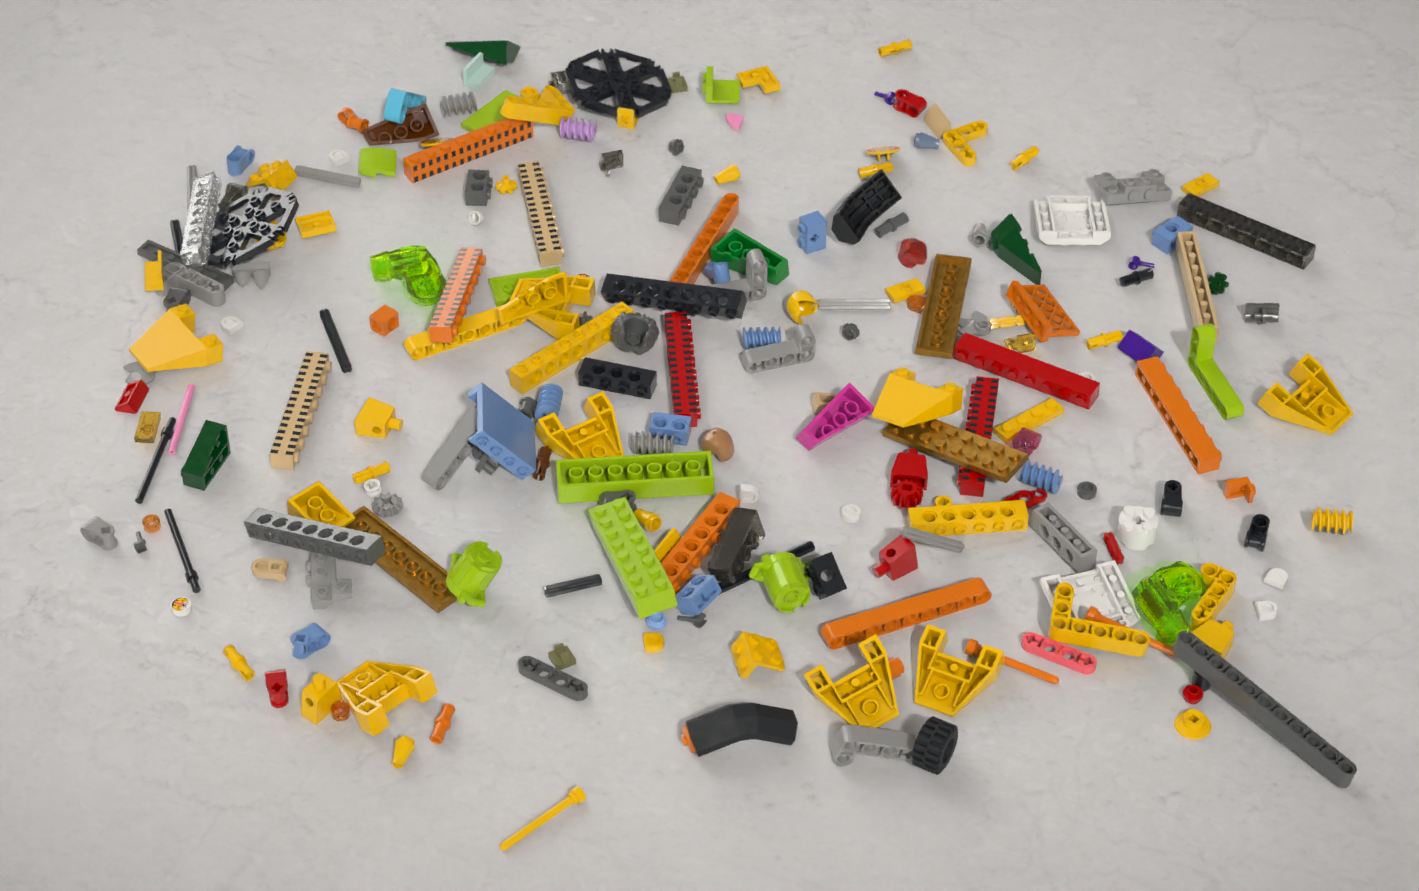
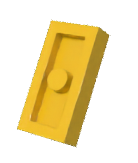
M161 250L158 251V261L145 262V291L164 290V264Z

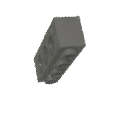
M681 166L659 206V222L679 226L682 219L686 218L687 210L691 208L693 199L698 195L699 187H702L704 183L701 169Z

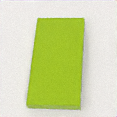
M507 90L503 91L461 122V128L472 132L506 119L500 113L506 97L519 96Z
M553 267L489 278L488 282L496 307L509 302L519 279L549 277L561 273L560 268Z

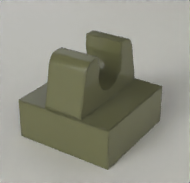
M673 72L672 78H667L672 93L688 91L685 78L680 76V72Z
M563 643L555 645L554 650L548 652L550 661L559 670L576 664V658L568 646H564Z

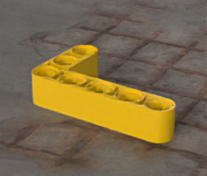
M545 85L539 100L507 96L500 110V113L509 119L560 125L563 116L565 121H567L568 117L572 119L575 108L559 90L550 85Z
M1066 582L1057 585L1048 636L1053 641L1135 657H1142L1147 653L1150 636L1145 631L1070 617L1074 588Z

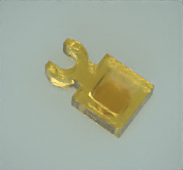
M1034 332L1017 335V339L1014 340L1012 338L1004 339L1006 345L1004 347L1016 350L1019 353L1035 351L1036 334Z

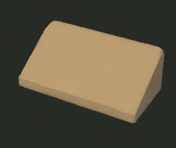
M936 103L933 104L924 121L938 139H942L944 132L951 129V122Z

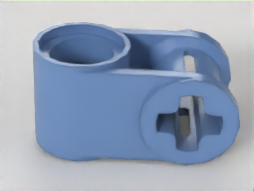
M239 145L235 146L226 157L228 174L231 176L241 175L252 164L255 158V151L253 149H243Z
M312 623L292 635L291 643L294 645L292 654L297 659H305L316 651L325 648L329 644L331 636L317 623Z

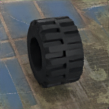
M930 717L924 723L916 738L912 751V764L939 775L946 768L954 753L958 739L957 726L937 717Z

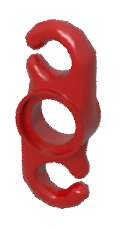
M1040 488L1037 489V493L1043 496H1036V491L1021 490L1016 494L1005 497L1003 501L1028 498L1029 501L1025 502L1026 508L1029 509L1034 505L1043 503L1047 499L1048 494Z

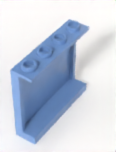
M483 382L468 392V398L477 404V433L471 436L469 441L523 480L536 471L535 422Z

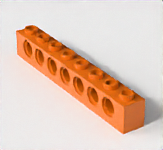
M719 492L661 562L675 594L680 591L682 584L689 580L695 568H699L701 561L710 554L713 546L720 542L722 535L730 530L732 523L739 519L742 512L739 499Z

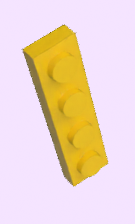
M1050 398L995 427L994 434L1007 444L1064 413V407L1055 399Z

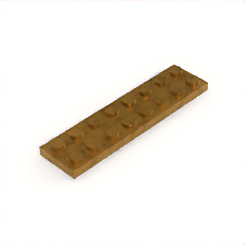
M936 253L915 354L952 359L972 258Z
M937 419L904 428L889 423L882 430V434L886 438L1007 483L1029 459L1028 453Z
M365 506L352 513L356 520L346 525L345 528L380 535L386 552L375 564L437 613H440L457 601V597L446 585L447 570Z

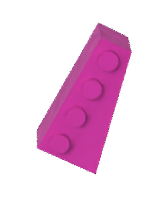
M849 382L795 438L810 451L869 417L875 407Z

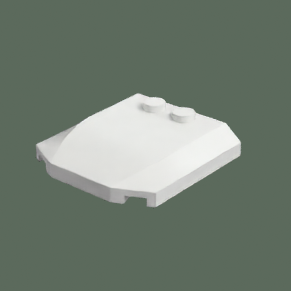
M1086 195L1046 196L1044 201L1038 202L1037 199L1034 200L1033 207L1038 236L1047 245H1101L1111 238L1106 206L1102 199H1100V202L1091 200V197Z
M1115 560L1097 564L1094 570L1065 577L1055 574L1040 578V585L1051 608L1057 585L1066 582L1073 586L1074 596L1070 617L1085 619L1090 606L1098 608L1101 615L1129 628H1132L1141 620L1142 615Z

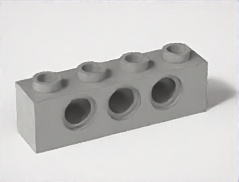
M1049 502L1033 510L1031 527L1078 573L1095 567L1097 549Z

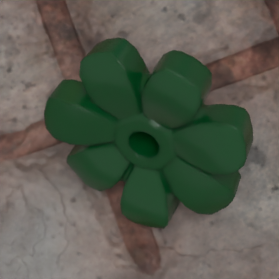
M1216 272L1214 276H1209L1208 281L1211 282L1209 283L1211 294L1217 295L1218 293L1223 294L1225 292L1224 289L1229 286V282L1225 281L1227 279L1225 274Z

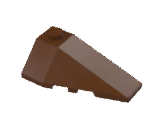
M426 103L407 110L402 124L384 120L362 129L369 146L422 142L440 135Z

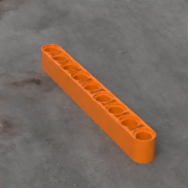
M728 193L723 196L670 281L694 284L711 258L710 248L725 236L739 213V196L737 194Z
M978 577L827 623L821 628L820 633L828 647L834 650L864 641L875 634L881 636L984 604L990 600L992 593L983 579Z

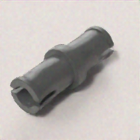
M902 212L893 219H887L886 223L876 227L874 232L878 238H881L889 232H895L901 225L908 223L909 218L906 213Z

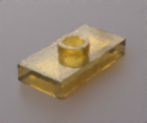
M141 412L134 436L135 442L154 443L161 420V412Z

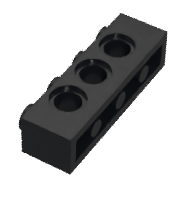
M585 357L578 371L579 386L651 400L657 386V371Z

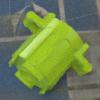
M474 541L468 545L462 554L452 553L451 567L447 571L446 585L457 597L458 603L464 605L467 602L472 607L483 608L485 606V590L500 570L502 563L499 552L497 550L493 552L489 549L486 542Z
M778 552L770 556L769 554H764L761 557L762 562L754 563L749 577L756 581L764 582L772 603L780 612L793 613L794 608L800 605L803 607L807 605L811 597L808 585L810 578L805 572L806 566L802 564L799 557L789 552Z

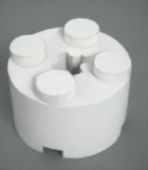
M1125 506L1119 515L1117 540L1124 543V547L1134 551H1142L1147 549V546L1153 545L1156 541L1158 517L1155 514V510L1151 507Z

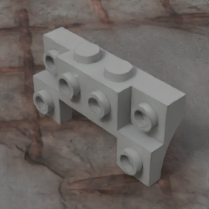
M1156 169L1142 171L1139 178L1116 179L1111 173L1107 172L1094 175V182L1099 187L1102 199L1107 205L1171 200L1172 190L1165 184V176Z
M311 552V561H307V570L311 575H307L308 587H312L313 610L326 609L337 601L352 599V579L337 580L336 557Z

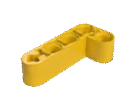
M1205 563L1201 566L1199 585L1206 589L1207 592L1192 610L1189 625L1191 632L1208 620H1215L1234 595L1237 581L1235 573L1213 563Z

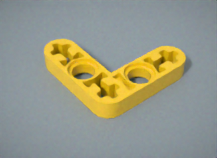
M975 121L948 130L943 134V144L963 165L973 166L976 163L977 154L966 142L985 136L988 124L984 121Z

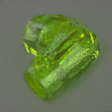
M425 246L401 247L370 256V265L375 282L393 281V279L402 280V284L407 289L411 300L419 305L428 306L440 301L447 282L443 277L438 262Z
M1177 561L1170 566L1162 567L1150 573L1137 584L1131 594L1136 611L1152 626V629L1157 633V640L1169 644L1176 641L1179 632L1189 631L1190 629L1182 610L1179 608L1201 598L1207 591L1206 583L1201 574L1190 564Z

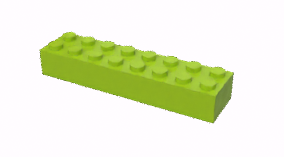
M711 451L556 460L559 504L599 501V495L603 492L623 490L633 491L636 499L714 495V472Z
M626 498L615 499L614 501L589 509L592 527L639 619L678 606L674 588Z

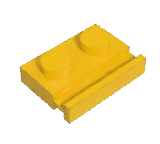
M330 210L295 217V222L302 239L336 231V225Z

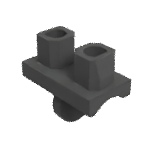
M1246 303L1245 322H1261V324L1278 322L1279 303Z
M476 445L473 447L472 456L479 460L475 470L478 473L484 470L489 475H492L498 469L499 463Z

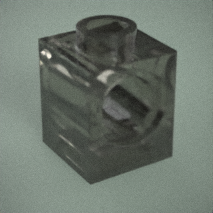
M565 70L552 72L551 80H548V84L558 89L562 95L570 93Z

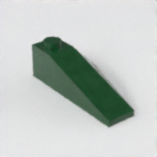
M508 40L446 42L445 44L448 47L474 56L481 52L483 53V59L495 62L498 66H507V63H513L520 50L519 45Z
M1009 214L991 232L989 247L998 258L1035 285H1040L1042 273L1034 254L1029 253L1028 241L1023 239L1020 234L1022 231L1020 224L1012 214Z

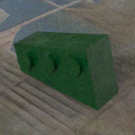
M209 420L205 421L186 463L181 469L183 485L205 491L231 453L227 425Z

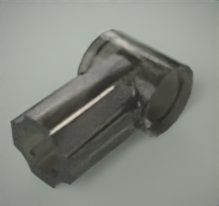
M229 182L225 195L219 203V209L248 194V187Z

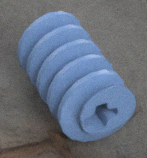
M774 326L771 327L770 332L767 327H764L763 332H761L760 327H757L755 332L752 327H749L748 332L743 327V345H745L746 350L750 348V345L756 348L758 345L765 346L781 342L780 326L777 332Z
M546 384L541 387L535 410L536 420L551 413H555L557 417L559 416L563 390L560 386Z
M1028 459L1022 468L1019 481L1023 480L1025 484L1030 482L1031 486L1037 485L1038 488H1044L1048 492L1052 489V493L1056 494L1062 484L1063 475L1059 476L1060 470L1058 469L1053 474L1052 467L1045 471L1044 464L1039 469L1038 462L1031 466V460Z

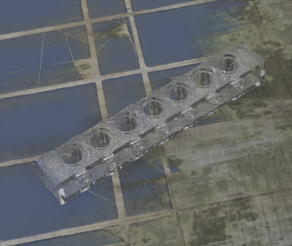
M214 172L194 178L180 257L187 269L207 264L210 255L211 240L214 235L213 228L215 226L217 206H219L218 200L222 187L220 178L216 177Z

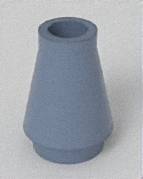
M923 132L916 133L914 139V146L917 149H938L940 139Z

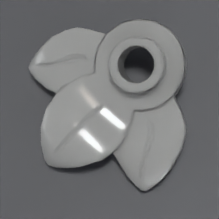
M975 311L972 319L960 318L959 326L961 329L959 332L961 334L968 333L986 336L991 333V325L988 322V318L981 312Z
M138 361L123 366L130 373L125 380L126 383L142 379L145 384H148L154 380L155 374L158 372H147Z

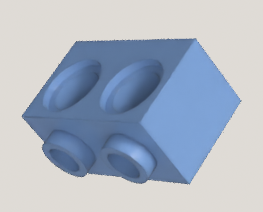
M654 412L649 432H652L653 438L659 433L660 439L663 438L664 434H667L668 440L674 435L675 445L687 446L691 433V417Z
M697 574L676 595L681 614L699 615L722 592L714 575Z

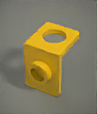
M618 107V127L634 130L639 120L637 115L635 118L634 110Z

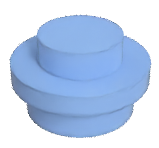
M662 612L647 617V626L651 629L660 630L667 624V619Z

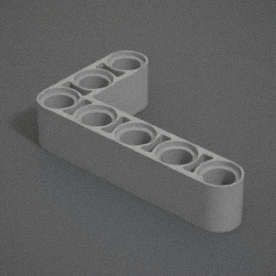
M752 249L747 253L746 278L707 286L742 290L747 298V303L763 299L767 294V262L762 251Z
M477 405L469 411L423 472L422 480L437 490L443 489L475 446L469 441V438L477 433Z

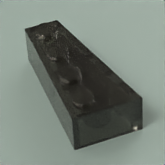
M735 507L733 513L729 516L728 524L722 531L718 545L715 546L713 557L707 564L708 572L710 575H714L717 581L735 583L744 569V562H749L752 549L756 550L759 546L758 540L764 539L766 536L757 510Z

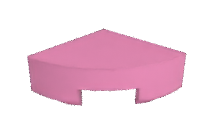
M727 113L726 121L731 125L732 129L739 131L744 121V116Z

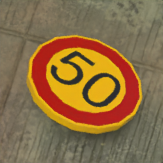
M454 138L426 140L420 142V146L433 147Z
M900 147L871 148L866 150V154L877 155L878 161H881L880 154H886V159L890 160V153L900 151Z

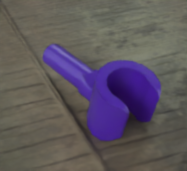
M877 91L874 93L875 96L884 98L888 105H893L896 101L894 98L895 93L892 91L888 94Z
M1133 256L1128 267L1131 270H1136L1138 266L1154 268L1155 264L1140 261L1138 256Z

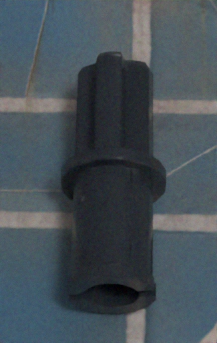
M1151 268L1133 271L1132 274L1120 277V285L1122 287L1133 284L1139 285L1142 281L1153 279L1154 273L1153 270L1151 271Z

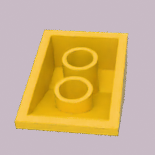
M320 481L288 499V515L345 527L356 520V517Z

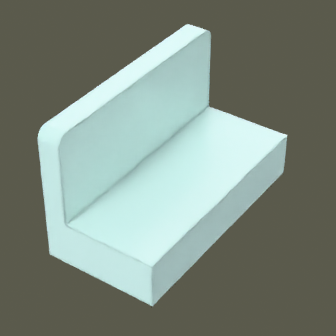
M479 52L463 69L464 86L478 91L495 73V67L484 64L483 53Z

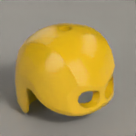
M804 290L794 292L786 304L789 316L797 324H803L801 316H810L818 308V302L809 292Z

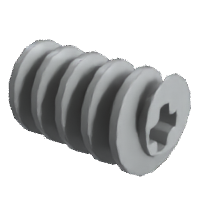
M472 91L468 93V96L465 92L461 96L459 93L455 94V98L452 94L448 96V99L446 96H442L440 101L443 118L446 112H448L449 116H452V111L456 115L459 114V110L463 114H465L466 109H468L469 113H472V108L477 111V101Z
M636 430L633 442L634 453L639 454L640 450L642 455H646L647 452L649 454H655V452L656 454L673 453L675 436L672 435L671 439L668 440L667 434H664L663 438L660 439V434L657 433L655 438H653L652 432H649L648 436L645 437L644 431L638 436Z

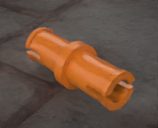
M445 703L442 706L439 717L435 719V727L430 736V741L434 744H441L446 731L451 727L450 721L456 710L453 705Z

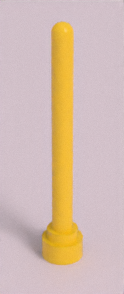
M579 786L569 790L567 798L500 844V849L503 851L509 849L570 805H579L586 800L584 791Z

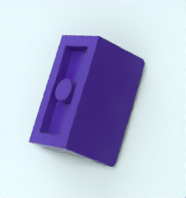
M1130 329L1118 345V349L1135 361L1152 358L1154 355L1160 358L1164 353L1157 346Z

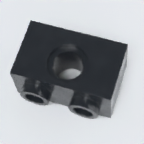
M832 552L804 563L806 566L805 572L811 578L813 591L819 597V600L847 589ZM822 572H824L827 576L826 581H824L821 577Z

